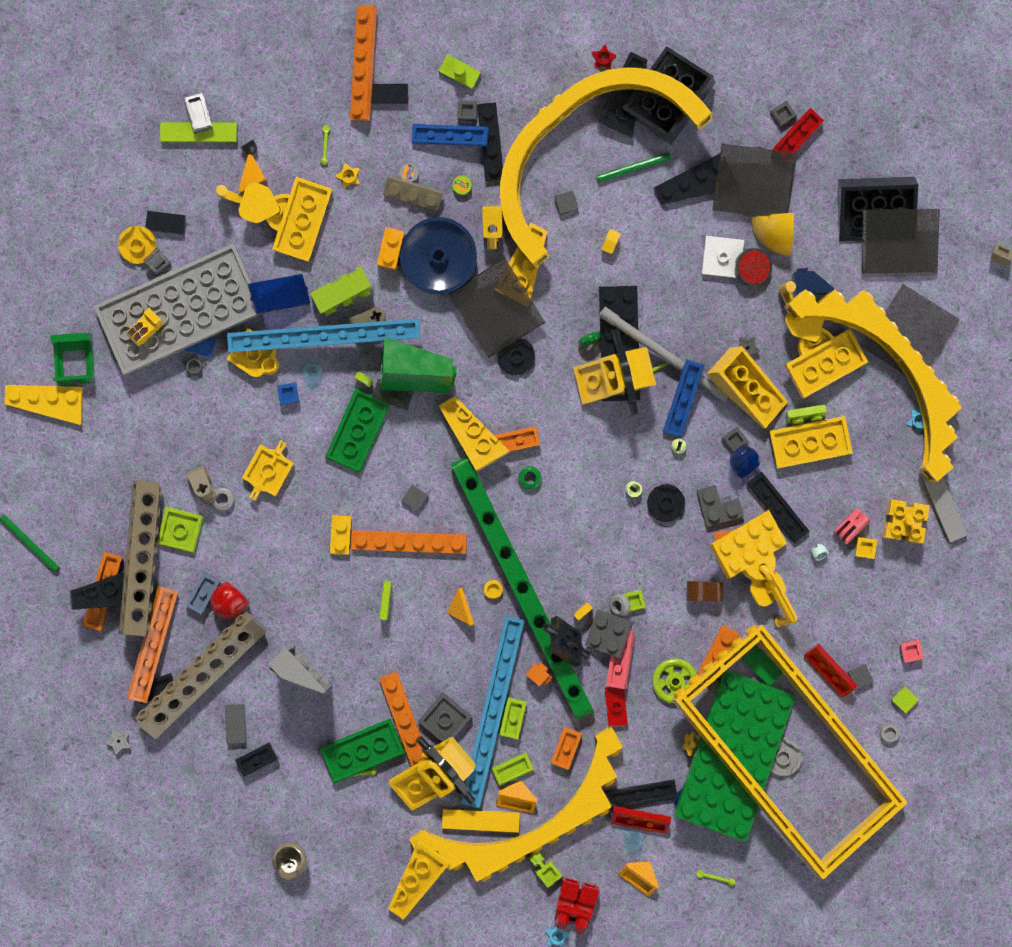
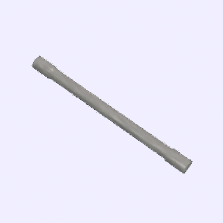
M607 307L603 308L599 317L617 327L682 372L685 362L622 320ZM701 375L699 384L721 401L726 402L729 397L714 382Z

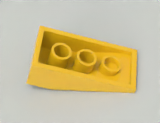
M742 346L729 348L707 373L715 385L762 428H766L788 403Z

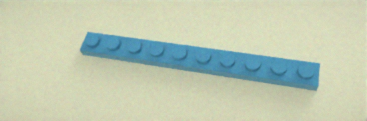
M406 319L227 333L228 352L232 353L384 341V338L392 340L421 338L420 320Z
M505 617L472 754L475 768L466 779V786L470 789L469 792L475 798V801L469 804L462 796L461 804L480 808L523 629L524 620Z

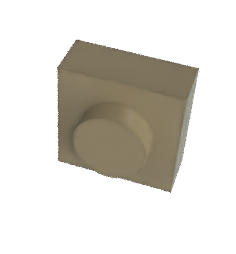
M996 242L990 259L1008 266L1012 259V249Z

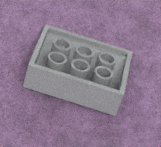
M293 643L285 647L268 663L270 665L269 670L275 677L280 676L282 679L320 693H324L332 686Z

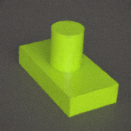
M448 54L438 71L471 90L481 74L477 69Z

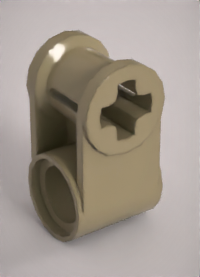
M375 307L349 318L348 321L350 324L380 322L372 319L374 312L381 313L382 316L379 319L380 321H385L386 313L382 309Z
M202 465L186 473L194 493L204 504L213 502L216 498V492L206 467Z

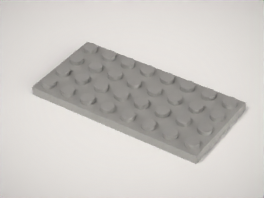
M234 243L94 306L124 376L265 313ZM150 308L165 324L145 343L137 346L126 334L144 315V312Z

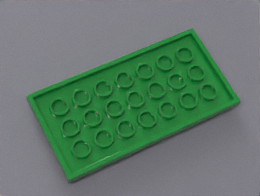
M726 670L721 675L706 721L764 791L795 695ZM700 736L673 816L746 842L758 805Z

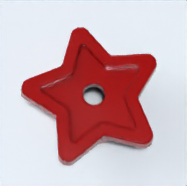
M606 45L600 51L592 52L596 59L595 68L604 66L607 69H611V61L616 57V54L610 53Z

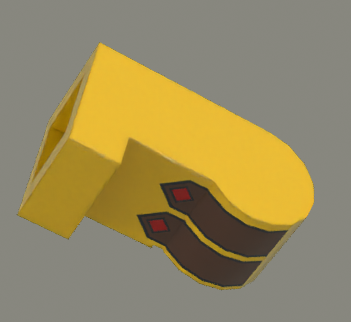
M148 308L137 323L128 330L126 335L137 346H140L165 323Z

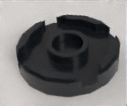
M520 337L504 341L497 353L500 367L511 375H522L528 372L533 367L535 361V351L532 344Z
M661 484L649 493L647 508L656 520L671 522L683 513L685 498L676 486Z

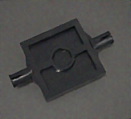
M555 616L551 618V625L548 623L543 625V630L551 636L550 651L574 667L581 665V656L585 659L590 657L591 653L584 649L582 645L581 632Z

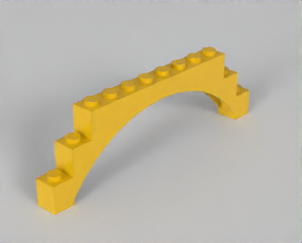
M805 289L784 306L795 321L802 318H815L846 325L874 340L898 363L915 392L923 419L924 454L922 466L918 469L930 483L938 482L954 467L950 463L951 459L942 451L958 438L954 428L946 423L962 408L959 405L958 398L950 394L947 390V385L935 376L933 368L925 364L922 360V355L910 346L911 343L908 338L900 334L897 325L886 317L884 309L876 305L873 296L869 292L862 290L847 303L844 296L836 290L829 292L818 303L815 301L816 297L810 291Z
M612 726L595 734L597 741L590 768L573 798L552 819L526 834L492 843H468L437 836L425 828L411 836L409 840L414 849L418 840H420L433 850L438 851L440 855L450 861L447 867L448 871L451 869L456 871L464 866L463 863L466 862L476 882L479 880L484 882L492 877L491 874L497 870L499 873L509 868L508 864L514 861L518 863L526 858V854L530 852L535 854L542 850V845L549 843V845L559 840L560 835L564 833L569 835L576 831L575 827L582 824L585 826L593 821L592 818L599 814L601 817L610 812L609 808L612 806L601 786L605 785L607 787L616 782L615 778H617V775L607 756L614 757L621 753L620 749L623 746Z

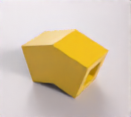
M610 229L601 250L612 254L621 233Z

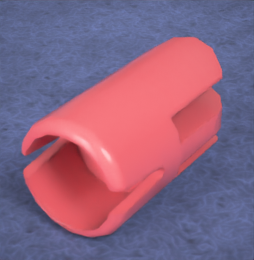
M858 508L833 532L835 535L839 534L838 538L840 540L845 539L844 543L846 545L870 522V519L865 514L863 515L862 511Z

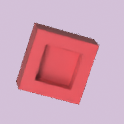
M920 640L900 643L904 663L924 659Z

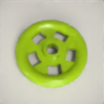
M682 659L666 660L656 668L653 674V689L662 701L675 705L671 701L675 697L674 693L679 688H685L688 685L685 684L684 676L692 678L697 673L691 664ZM674 666L681 667V673L673 672ZM664 671L669 673L666 681L660 678ZM674 678L679 680L678 685L672 684ZM665 685L671 690L668 695L662 690Z

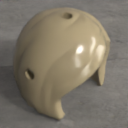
M284 843L275 849L272 856V865L282 879L292 880L305 872L307 856L304 849L297 843Z

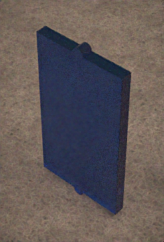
M303 274L248 284L251 295L250 301L253 302L256 314L310 304L307 292L308 287L305 285Z

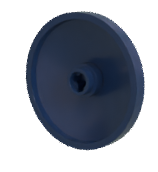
M444 217L428 218L414 225L403 239L400 249L401 266L407 279L418 289L426 293L438 295L451 293L466 284L472 276L477 262L476 245L471 234L460 223Z

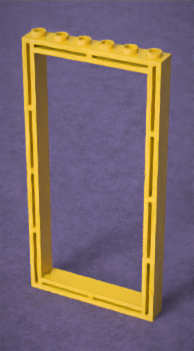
M753 624L745 631L747 633L742 638L738 637L731 643L732 647L729 650L725 649L717 655L718 659L714 663L709 662L702 668L703 672L699 676L697 674L689 679V684L685 688H679L674 693L675 697L671 701L814 875L823 880L907 804V801L763 625L755 626ZM757 643L886 799L884 803L821 860L690 702Z

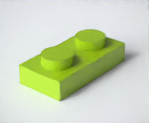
M826 405L788 410L786 414L787 424L793 423V425H798L806 420H811L812 422L820 421L826 416Z
M508 697L499 735L514 739L519 738L527 701Z

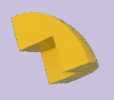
M794 213L771 214L770 216L751 218L754 234L766 249L782 256L791 255Z

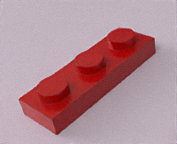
M810 107L771 151L783 163H786L824 120Z
M819 643L804 654V657L842 698L854 691L858 686Z
M614 806L611 817V824L662 834L668 833L671 823L670 816Z

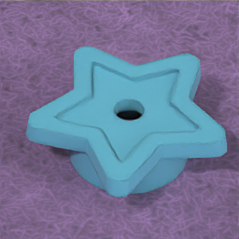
M913 409L911 411L912 419L907 422V425L914 426L917 433L920 434L923 429L922 415Z
M557 927L546 929V933L549 935L548 945L556 944L564 947V940L570 936V933Z

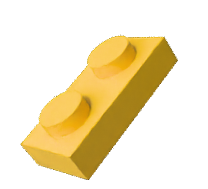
M332 515L331 554L349 555L352 516Z

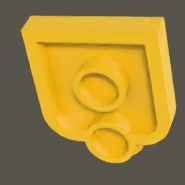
M247 328L245 332H249L252 330ZM276 349L232 352L227 357L228 361L252 377H260L264 373L272 375L279 368V362L275 358Z

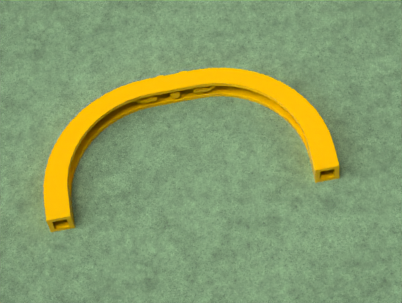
M611 69L589 76L574 84L563 94H558L553 98L550 105L541 108L537 116L524 127L512 144L503 166L500 181V200L503 217L513 240L536 268L551 255L534 236L526 223L521 207L520 184L525 164L540 140L588 100L603 93L622 89L643 90L669 100L700 130L714 117L707 106L688 87L668 75L649 69Z

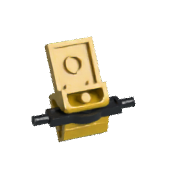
M619 329L611 330L614 342V355L573 367L581 402L583 405L625 394L631 416L637 415L639 412L635 391L656 385L648 349L645 347L625 352Z
M419 736L416 742L422 747L423 751L420 762L391 778L388 783L411 811L438 796L440 798L446 796L454 789L471 804L475 801V798L463 781L474 771L475 763L453 736L434 747L429 745L423 736Z

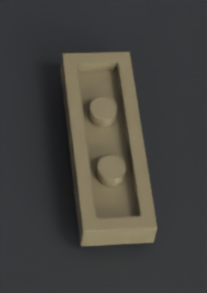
M389 175L383 195L438 211L444 191Z

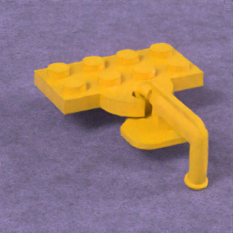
M299 177L295 178L290 195L280 194L273 196L269 187L258 183H250L245 188L243 195L227 190L224 185L217 186L216 195L218 197L240 204L239 215L241 218L253 223H260L266 220L268 225L278 232L272 250L309 262L332 192L331 188Z
M793 281L781 285L778 289L785 304L793 299L791 293L796 289V284ZM789 313L786 315L785 323L790 333L800 338L798 341L800 356L784 366L802 399L868 363L851 329L834 337L829 331L822 328L824 323L822 319L802 318L795 321Z
M768 510L711 543L709 547L726 579L735 576L741 571L747 578L751 579L750 593L757 605L765 607L777 601L785 616H777L775 618V625L781 627L796 623L798 618L785 595L786 586L779 573L774 572L776 559L773 552L787 543Z

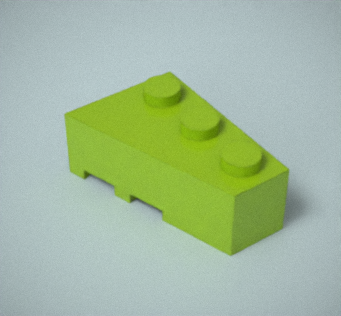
M361 265L356 268V271L348 275L344 274L340 276V279L330 282L310 293L321 315L330 316L337 312L336 308L343 306V308L348 307L354 303V299L358 297L364 299L371 295L370 291L373 288Z

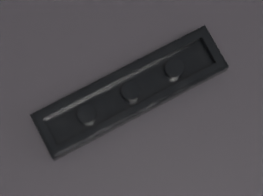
M762 471L746 483L794 543L809 532L808 528Z
M675 779L604 791L612 806L609 810H613L614 806L631 807L678 799Z

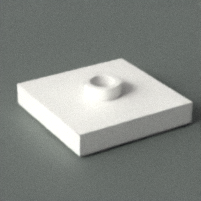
M706 236L702 275L737 278L734 269L735 261L738 255L743 252L744 240Z

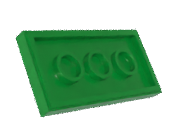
M355 388L325 458L360 473L391 403Z
M391 718L320 748L334 784L406 754Z

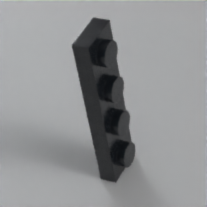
M496 102L477 104L479 126L489 128L488 147H482L485 181L499 180L502 175L503 162Z

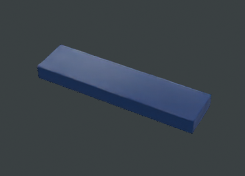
M413 124L411 143L488 147L489 128L481 126Z
M689 359L685 360L664 425V433L682 437L705 366L704 364Z

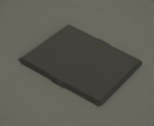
M722 144L712 211L743 214L748 217L788 213L797 153L769 150L760 146L746 147Z
M901 207L895 209L863 210L861 277L901 278L906 276H937L940 209H907Z
M506 258L468 280L459 289L448 293L463 316L466 326L473 332L488 358L545 323L529 297L527 288L521 284Z
M904 284L901 285L890 305L885 310L886 317L897 325L900 334L908 338L911 343L910 346L922 355V360L929 366L932 365L935 358L941 353L943 345L959 321V318ZM868 338L863 346L865 350L904 373L898 363L884 348L871 338Z

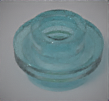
M308 363L303 368V376L308 381H317L322 376V369L317 363ZM310 369L316 370V374L314 376H311L309 374Z
M630 830L624 836V843L630 849H638L643 844V836L637 830ZM632 836L637 837L635 843L630 842Z

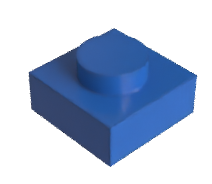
M296 382L277 386L280 405L300 402Z

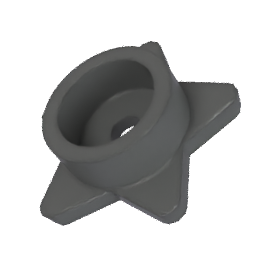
M739 337L740 346L750 356L760 352L755 346V337L748 340Z
M196 353L193 354L190 360L182 361L187 368L186 377L193 374L202 377V368L207 365L206 361L199 360Z

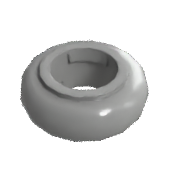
M227 488L216 489V498L211 502L212 506L218 511L229 510L234 503L233 493ZM224 493L228 501L225 505H220L217 503V497Z
M622 594L614 595L610 600V610L618 617H625L629 614L630 602ZM618 602H620L622 609L618 607Z

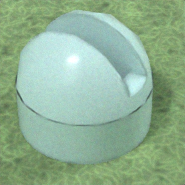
M817 544L818 547L816 548L812 547V556L816 561L824 559L829 553L822 544Z

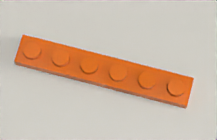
M374 5L357 6L350 106L351 121H370L377 7Z
M352 530L351 550L466 554L467 535Z
M159 586L157 588L148 620L150 622L149 632L146 633L142 641L127 694L128 699L143 703L148 701L178 591Z
M396 671L380 677L379 680L412 767L420 762L423 753L422 747L416 742V739L421 734L400 677Z

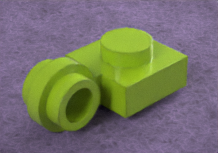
M539 851L535 854L531 853L532 856L529 859L536 867L540 865L541 868L536 871V874L547 888L563 876L551 860L543 864L545 859Z

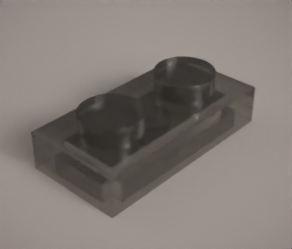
M378 379L371 398L408 410L414 391L380 389L381 380Z

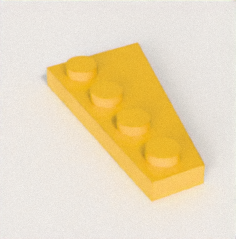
M530 222L529 228L544 247L547 231ZM517 247L495 291L529 308L539 266L536 268L521 249Z
M5 385V405L82 425L83 387Z
M456 396L439 405L476 471L483 469L510 453Z
M418 840L389 903L388 910L404 920L449 866L450 861Z

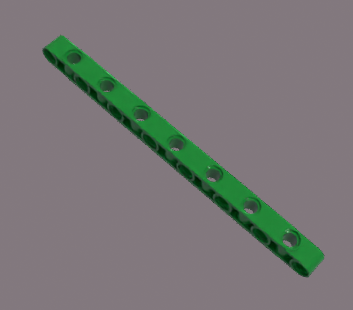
M466 456L451 463L577 721L594 713L572 665L563 659L559 662L552 661L551 655L553 652L550 651L551 636L543 630V627L538 628L534 625V620L537 617L544 618L545 624L551 625L469 457ZM469 479H474L477 482V487L474 490H469L466 487V482ZM487 513L494 516V522L490 525L483 522V516ZM501 549H510L511 556L508 559H503L500 556ZM521 582L528 585V590L525 593H520L517 590V585ZM572 686L578 687V695L570 696L568 694L569 688Z

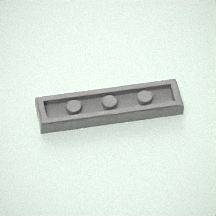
M920 471L919 474L948 542L951 543L967 536L968 534L944 478L942 477L938 482L930 483Z

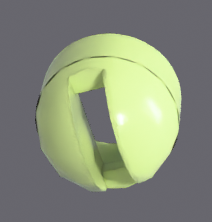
M675 439L671 444V449L674 453L681 454L687 448L686 442L683 439ZM680 441L682 442L680 451H677L678 442Z
M635 481L629 482L625 487L626 493L631 497H638L642 492V486ZM633 486L634 488H636V492L632 491L630 487Z

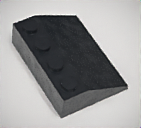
M667 46L650 68V70L663 73L681 82L701 101L704 100L715 84L713 75ZM635 90L622 108L670 145H672L689 121L687 116L669 100L643 90Z
M916 178L838 179L839 241L916 239L919 186Z

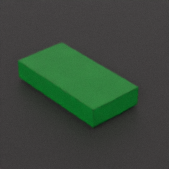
M757 646L742 658L768 686H771L783 674Z

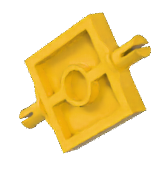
M280 440L275 450L268 449L260 444L242 477L254 487L249 498H253L256 501L261 491L277 496L294 465V462L286 459L282 454L287 443H283Z

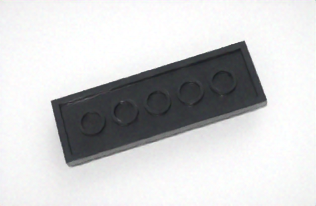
M637 286L599 287V314L604 307H607L622 320L638 330ZM600 317L601 358L615 354L611 330L618 328ZM619 329L625 352L639 349V342ZM640 390L635 391L637 401H640ZM625 394L602 399V402L627 400Z

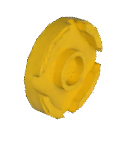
M138 225L124 230L118 240L119 253L126 261L133 264L145 263L143 260L157 247L156 238L153 233L146 227Z

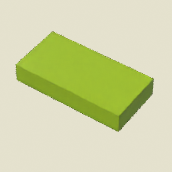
M392 581L383 582L380 620H388Z
M526 752L491 768L499 786L534 770Z

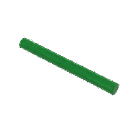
M670 153L662 154L596 175L598 183L669 161L671 156Z
M5 514L0 517V521L53 572L59 569V566Z

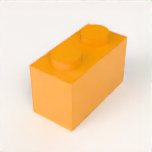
M385 227L377 261L378 267L397 271L400 249L405 237L404 231Z

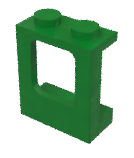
M92 334L50 335L55 364V377H53V381L59 382V385H71V381H78V384H89L90 380H95ZM84 350L86 375L65 377L63 353L65 351Z

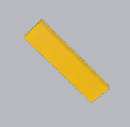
M443 808L442 828L519 833L520 812Z

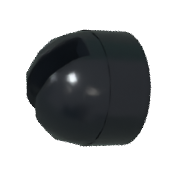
M251 140L240 148L246 155H254L257 151V144L254 140Z

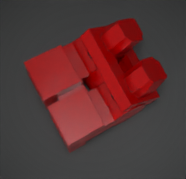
M563 877L554 916L556 927L566 929L568 924L575 925V933L584 934L592 917L600 891L599 886L582 882L581 888H579L580 881Z

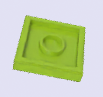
M165 507L157 544L195 553L203 516Z

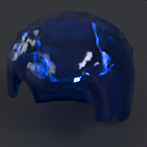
M750 446L739 447L732 453L729 459L731 469L739 478H744L761 463L760 456Z

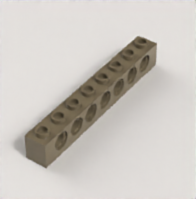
M135 480L132 483L119 635L146 636V633L149 632L150 622L147 619L152 606L151 602H149V597L153 592L151 575H154L155 572L153 556L156 555L157 546L154 542L155 537L158 535L156 520L160 515V506H158V499L162 495L160 482ZM144 496L150 499L149 506L143 504ZM143 515L148 518L147 525H143L141 522ZM141 534L145 535L147 538V541L144 545L141 544L139 541V537ZM140 553L145 557L143 564L137 560ZM138 572L143 575L141 583L136 581V574ZM136 592L141 594L140 602L134 600ZM134 611H137L140 615L137 622L132 619Z
M247 611L239 615L228 628L223 630L215 641L211 642L187 668L181 671L178 677L170 682L159 695L155 696L145 709L139 712L135 717L139 726L154 739H157L266 633L261 623Z

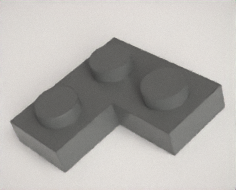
M716 485L697 490L706 527L744 517L739 498L720 503Z

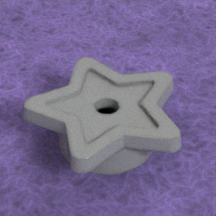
M115 729L112 730V738L106 741V744L113 747L115 754H118L122 748L131 747L127 742L129 732L119 733Z

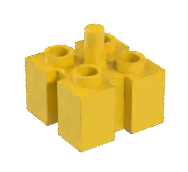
M889 499L885 515H890L889 522H884L882 537L901 540V536H905V541L924 544L926 528H921L922 521H927L930 505L910 503V507H906L907 502Z

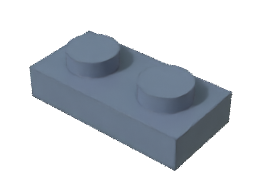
M203 572L185 606L202 615L211 600L212 593L221 581Z

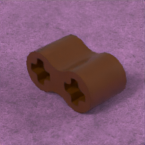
M687 581L686 600L722 602L723 582Z

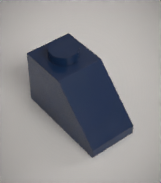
M808 268L796 269V272L792 274V281L796 284L794 297L805 289L813 295L828 294L834 290L833 286L816 272L808 271Z

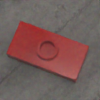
M606 687L608 726L628 725L624 689Z

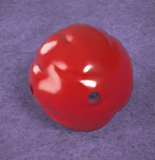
M227 581L219 585L211 595L212 610L220 618L234 619L241 615L249 605L248 599Z

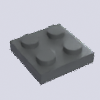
M597 609L585 646L622 658L634 622Z
M442 692L418 722L443 742L452 736L455 738L472 715Z

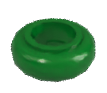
M599 332L590 333L581 337L578 340V344L581 347L588 346L599 341L601 335Z
M528 466L520 471L518 480L523 488L533 490L541 484L542 475L537 468ZM529 472L536 475V480L533 484H528L524 479L525 475Z

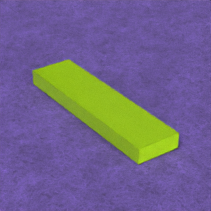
M160 122V142L237 143V123L211 122L213 129L194 134L191 122Z

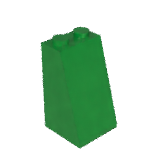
M384 338L381 354L380 390L449 393L451 386L454 387L457 367L453 366V359Z

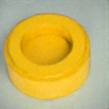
M490 580L484 586V594L490 599L499 598L503 592V587L497 580Z

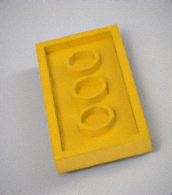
M845 416L769 431L777 469L853 453Z

